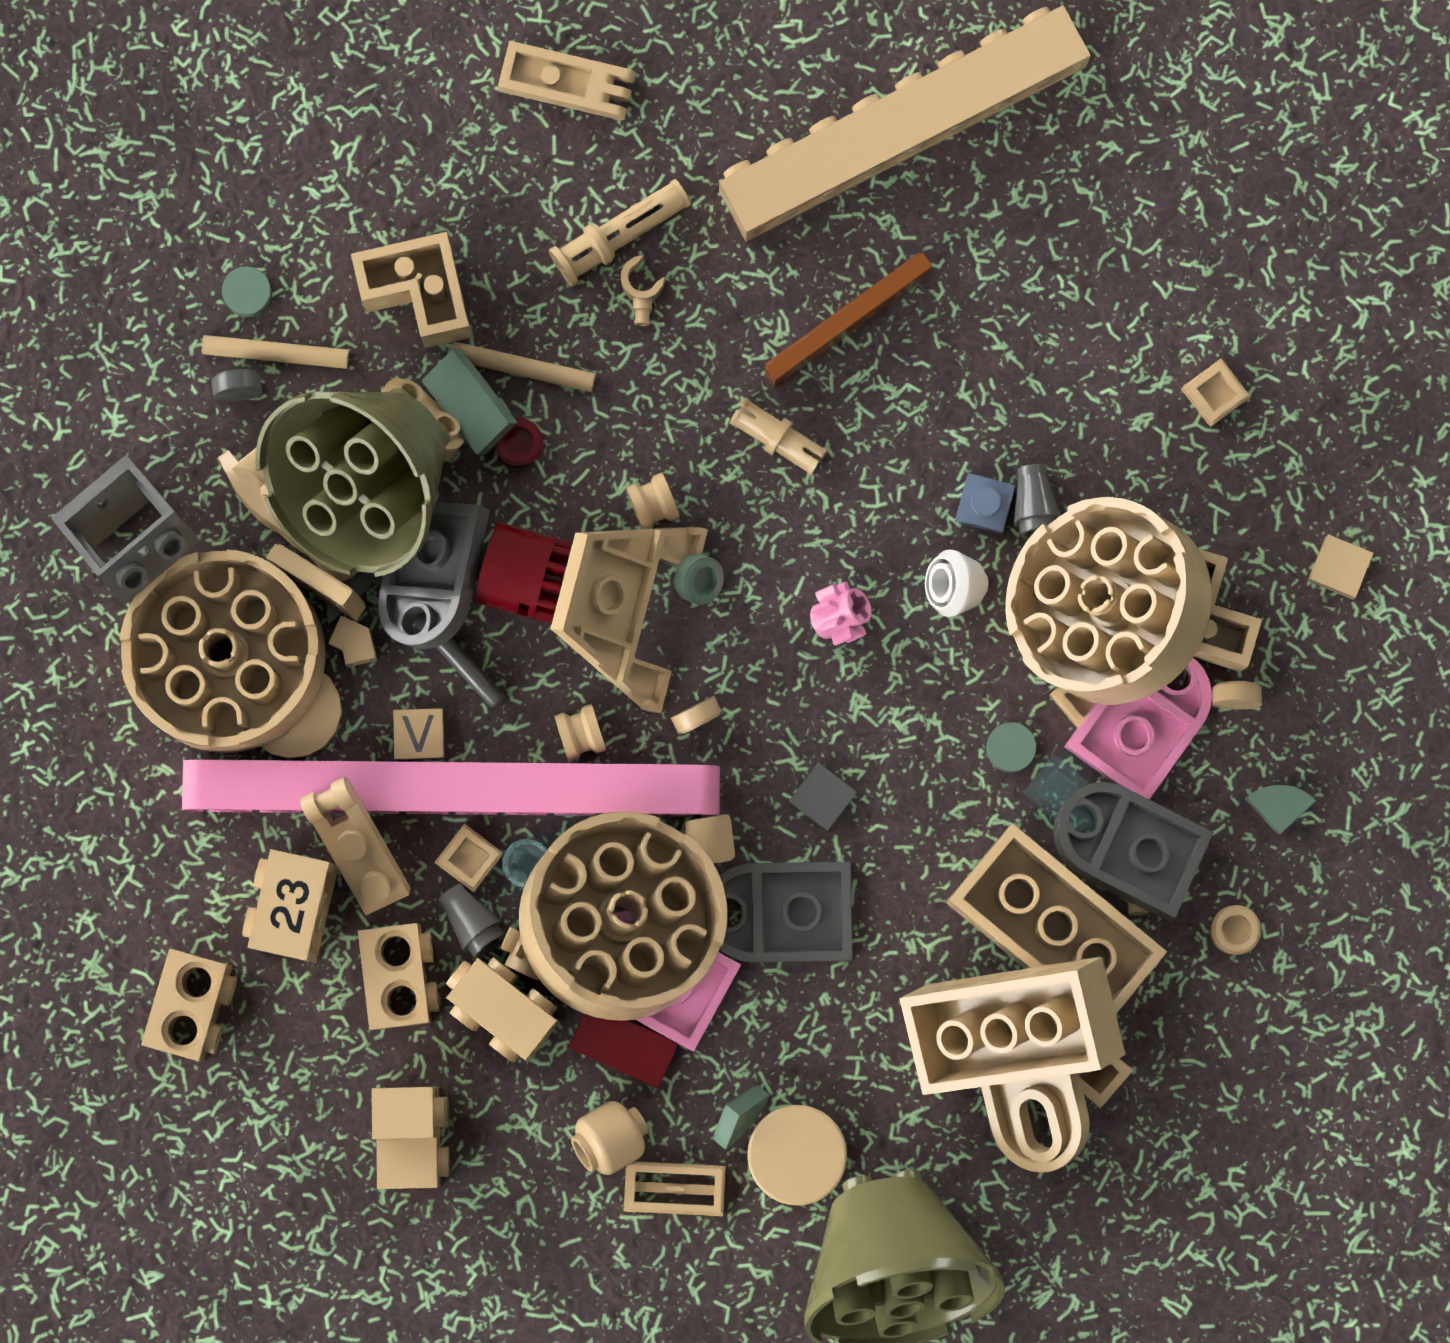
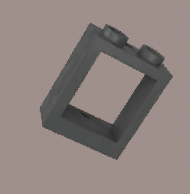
M127 455L121 458L51 518L98 578L123 605L127 604L200 541ZM101 498H106L103 504L97 505ZM150 501L162 516L106 563L94 548Z

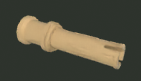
M674 179L667 186L632 205L629 209L600 227L597 224L587 225L583 228L584 234L560 249L556 246L550 248L549 254L569 286L573 287L578 283L579 276L600 263L608 265L613 262L615 251L645 232L650 231L653 227L670 218L681 209L689 207L691 205L690 200L679 182ZM653 207H660L658 211L654 212L653 214L638 222L634 226L626 228V224L641 216L645 212L649 211ZM616 232L617 236L608 241L606 237ZM586 249L589 250V253L576 262L572 261V258Z

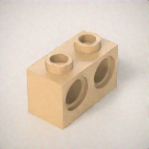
M418 923L359 930L358 939L369 1030L432 1023L431 1012H439L440 1005L437 983H427L425 963L434 962L431 934L421 933V925ZM394 938H404L409 943L411 950L409 959L400 966L390 965L384 956L386 944ZM409 987L416 995V1006L411 1013L400 1016L392 1010L390 997L397 988Z
M169 949L141 1045L196 1061H205L207 1053L215 1054L223 1031V1026L216 1024L221 1004L225 1006L230 1005L237 983V978L230 976L232 966ZM203 968L211 977V987L205 995L195 997L188 990L187 979L191 972ZM184 1016L192 1018L197 1026L195 1039L187 1045L178 1043L173 1035L174 1024Z

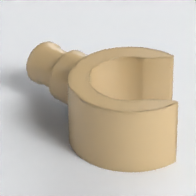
M639 255L628 260L623 266L621 284L625 294L633 300V311H635L634 324L637 326L650 325L652 300L661 294L665 284V277L657 281L647 291L634 289L629 283V276L643 262V255Z

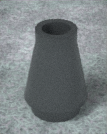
M1030 464L1017 469L1018 485L1014 526L1019 528L1020 537L1023 539H1029L1042 524L1048 526L1061 516L1047 477L1046 466L1042 464Z
M462 884L453 886L439 898L438 902L445 910L465 953L470 952L475 959H480L495 950L503 942L506 936L502 929L504 922L472 896Z

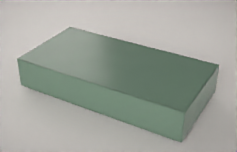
M452 349L422 379V383L444 412L452 415L459 422L460 433L477 455H486L517 424V421L462 349Z

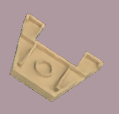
M673 527L575 533L551 630L645 711L662 712L672 673L671 670L635 658L658 563L660 561L677 568L687 556L695 553L702 554L708 529L701 527Z

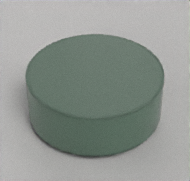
M245 266L231 271L226 276L222 285V296L224 302L234 314L241 317H254L263 313L268 308L272 299V288L267 277L260 270Z
M700 553L691 554L684 558L678 565L674 576V585L678 595L684 600L697 605H704L713 601L720 593L724 582V572L721 564L716 559Z
M1014 722L1004 723L995 728L989 735L986 743V753L992 765L997 769L1009 773L1018 772L1032 762L1036 753V741L1032 732L1024 725Z

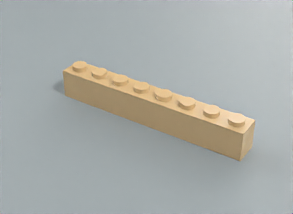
M1064 5L1052 11L1048 7L1040 8L1023 19V26L1007 33L1005 28L999 29L980 41L982 47L966 55L963 50L946 56L938 62L939 69L922 77L920 72L913 73L895 85L896 91L881 99L877 94L870 95L857 102L852 107L853 113L837 121L835 116L827 117L814 124L809 129L811 134L794 143L792 138L784 139L770 147L766 151L768 156L751 165L749 160H744L727 169L723 173L725 178L719 181V192L745 241L747 242L1086 68L1091 55Z

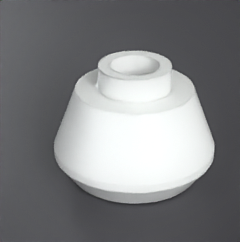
M945 550L930 563L925 577L926 595L930 604L938 613L946 617H953L980 604L988 590V577L981 564L956 550Z

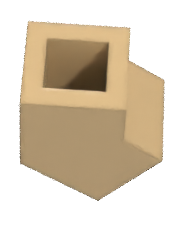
M340 616L328 644L343 652L345 665L352 667L378 661L371 630L366 626Z

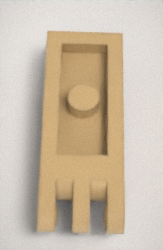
M509 40L498 83L499 92L616 120H625L627 109L611 104L609 101L610 99L622 102L630 101L632 91L625 87L614 85V81L633 84L636 72L627 68Z

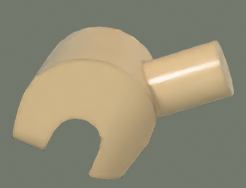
M728 814L684 822L685 830L679 832L683 835L686 833L690 835L705 850L713 863L731 861L735 857L732 824Z

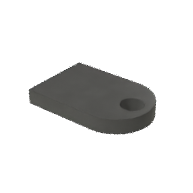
M435 502L429 532L419 552L403 567L384 575L378 599L379 618L385 631L394 640L414 649L427 650L441 646L459 631L467 617L471 604L490 514L489 509L476 504ZM425 612L426 624L421 632L414 635L413 623L419 614Z
M1109 782L1088 784L1075 791L1058 810L1053 828L1057 852L1071 871L1168 922L1176 918L1214 833L1126 787ZM1081 809L1091 815L1094 822L1092 832L1080 833L1072 827L1070 814L1073 810Z
M850 862L748 863L732 867L720 875L726 899L738 902L743 911L741 921L734 927L726 928L723 945L719 950L727 956L739 961L752 963L852 961Z

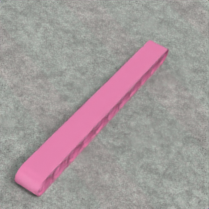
M183 761L182 811L185 812L210 810V812L252 813V810H259V813H301L303 811L300 805L301 797L313 791L321 794L331 789L332 782L347 777L369 814H399V811H404L407 814H448V812H456V814L497 815L498 812H505V815H547V813H554V815L596 816V813L628 811L649 813L652 816H694V814H701V816L709 817L720 815V766ZM340 807L329 811V813L346 814Z

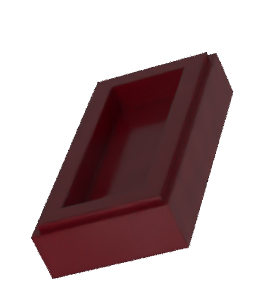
M583 1013L568 1048L658 1089L679 1043L628 1020H606Z

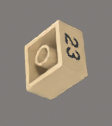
M270 849L268 859L260 858L256 869L254 887L259 888L261 891L257 908H248L243 925L242 936L249 938L247 948L317 963L338 867L327 861Z

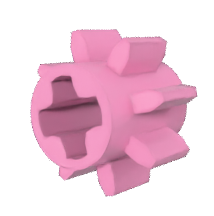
M843 582L837 586L832 584L815 593L820 603L812 607L810 618L813 628L819 636L824 639L832 638L833 644L837 646L843 642L849 643L866 635L862 624L870 620L871 606L868 598L861 590L857 588L850 589L848 582Z

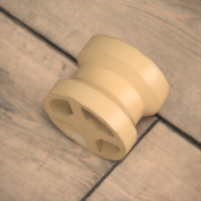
M662 472L654 475L650 483L640 486L634 483L626 486L630 502L642 529H653L655 522L662 519L673 521L680 518L675 501Z
M592 704L583 706L579 713L571 716L565 713L554 715L568 762L578 760L581 753L590 750L595 753L606 751Z

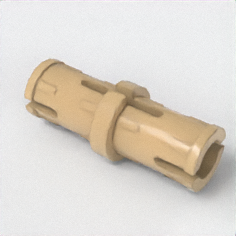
M746 397L741 402L740 409L735 411L729 422L730 425L736 426L766 445L764 451L771 455L777 452L805 470L810 476L813 475L818 463L822 461L828 451L825 447L822 448L791 428L793 423L788 419L784 418L780 421L750 402Z

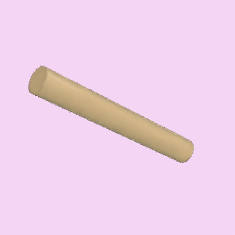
M204 335L202 340V354L348 369L350 354L348 349Z
M456 341L452 344L451 350L462 349L474 366L592 393L596 377L595 373Z

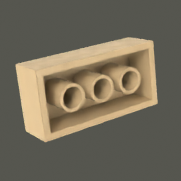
M1011 824L945 902L1025 969L1102 957L1116 1014L1167 953L1165 949L1014 824Z

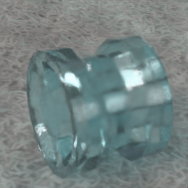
M520 839L512 843L505 851L502 859L503 871L507 879L516 887L524 889L530 873L547 851V848L539 841L532 839Z

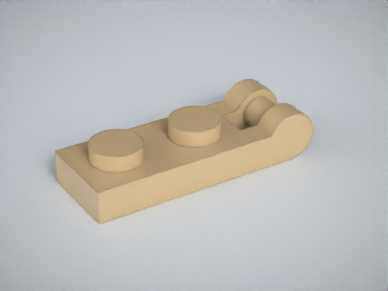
M347 777L332 782L331 789L321 794L313 791L300 798V805L304 815L316 828L365 915L410 894V885ZM337 807L345 811V815L334 820L329 811Z

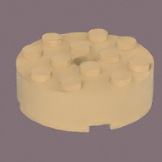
M1114 497L1087 499L1068 506V512L1059 516L1048 526L1042 524L1020 551L1007 586V626L1009 634L1015 638L1017 646L1024 657L1022 659L1024 663L1046 682L1092 703L1104 705L1125 704L1141 700L1163 689L1186 668L1196 654L1204 638L1210 618L1212 603L1210 576L1202 554L1195 543L1186 533L1145 506L1130 500Z
M227 549V551L195 552L179 558L134 597L125 615L120 634L123 668L121 671L128 692L137 707L153 724L173 738L186 745L208 752L236 753L248 751L271 743L284 735L310 708L320 688L326 661L325 639L320 620L309 599L275 565L263 558L238 550ZM231 639L233 645L231 657L221 662L212 661L211 653L214 646L221 640Z
M620 811L599 814L575 824L561 834L535 865L524 886L519 908V930L527 960L539 980L554 996L581 1013L596 1018L618 1021L635 1020L657 1014L678 1002L703 979L715 961L720 947L723 945L727 927V903L724 887L716 867L705 850L687 833L683 835L673 827L660 822L658 817L639 812ZM614 906H621L627 909L633 917L634 924L624 923L617 916H614Z

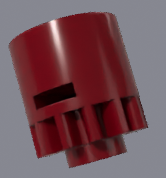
M497 522L482 564L475 603L552 624L573 542Z

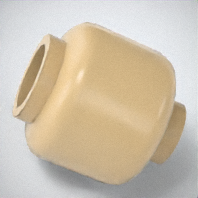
M608 1101L577 1120L575 1126L576 1135L571 1137V1143L577 1157L588 1171L597 1170L601 1174L611 1175L643 1155L645 1150L643 1136L648 1133V1127L644 1118L635 1107L627 1110L619 1102Z

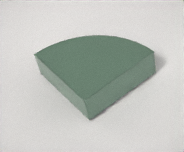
M1289 785L1267 786L1251 793L1245 798L1278 835L1316 802L1305 791Z
M756 1085L728 1102L713 1134V1140L725 1150L733 1145L759 1116L770 1095L760 1086Z

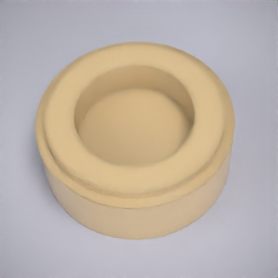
M1249 681L1217 683L1212 687V705L1219 709L1248 710L1262 706V687L1257 683Z
M712 696L671 717V720L677 732L684 734L721 715L720 712L722 710L715 696Z
M1232 905L1221 909L1213 917L1210 925V935L1213 943L1219 950L1230 955H1240L1249 952L1257 945L1261 936V925L1253 911L1244 906Z

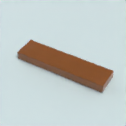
M923 252L921 254L917 253L765 364L764 375L774 388L929 277L933 267Z

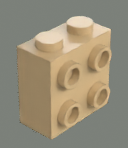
M494 957L488 964L478 958L472 965L469 962L463 961L446 983V985L453 989L446 998L455 1005L449 1013L472 1031H477L480 1026L485 1028L494 1036L489 1045L511 1062H516L519 1057L525 1061H530L560 1023L552 1015L558 1007L533 988L527 995L513 985L519 976Z

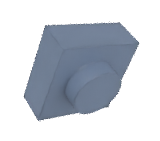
M968 473L955 522L1002 534L1015 485Z

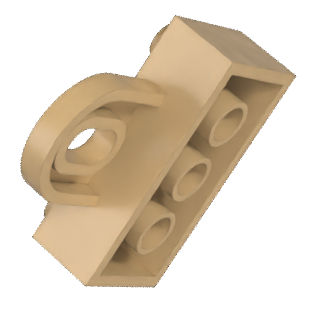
M1102 957L927 984L899 998L923 1095L981 1087L991 1131L998 1147L1010 1161L1023 1169L1040 1173L1051 1172L1071 1162L1081 1153L1088 1139L1090 1123L1079 1073L1101 1070L1125 1055ZM1030 1099L1039 1101L1046 1110L1053 1140L1050 1148L1040 1145L1034 1137L1028 1112V1102Z

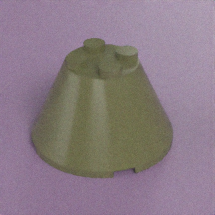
M394 388L389 392H309L286 401L271 413L265 421L256 446V471H263L264 480L269 492L264 497V500L273 518L288 538L305 554L329 569L351 576L357 571L374 573L375 577L384 576L400 569L419 552L427 538L445 459V446L449 443L450 437L445 425L437 421L423 404L412 398L404 389Z
M914 1169L904 1170L890 1178L873 1181L869 1176H857L843 1183L844 1193L839 1195L832 1203L804 1314V1324L808 1337L815 1343H822L821 1337L835 1340V1343H923L951 1334L949 1324L970 1314L972 1322H977L985 1317L1003 1299L1005 1286L1001 1273L929 1185L922 1180L920 1171Z

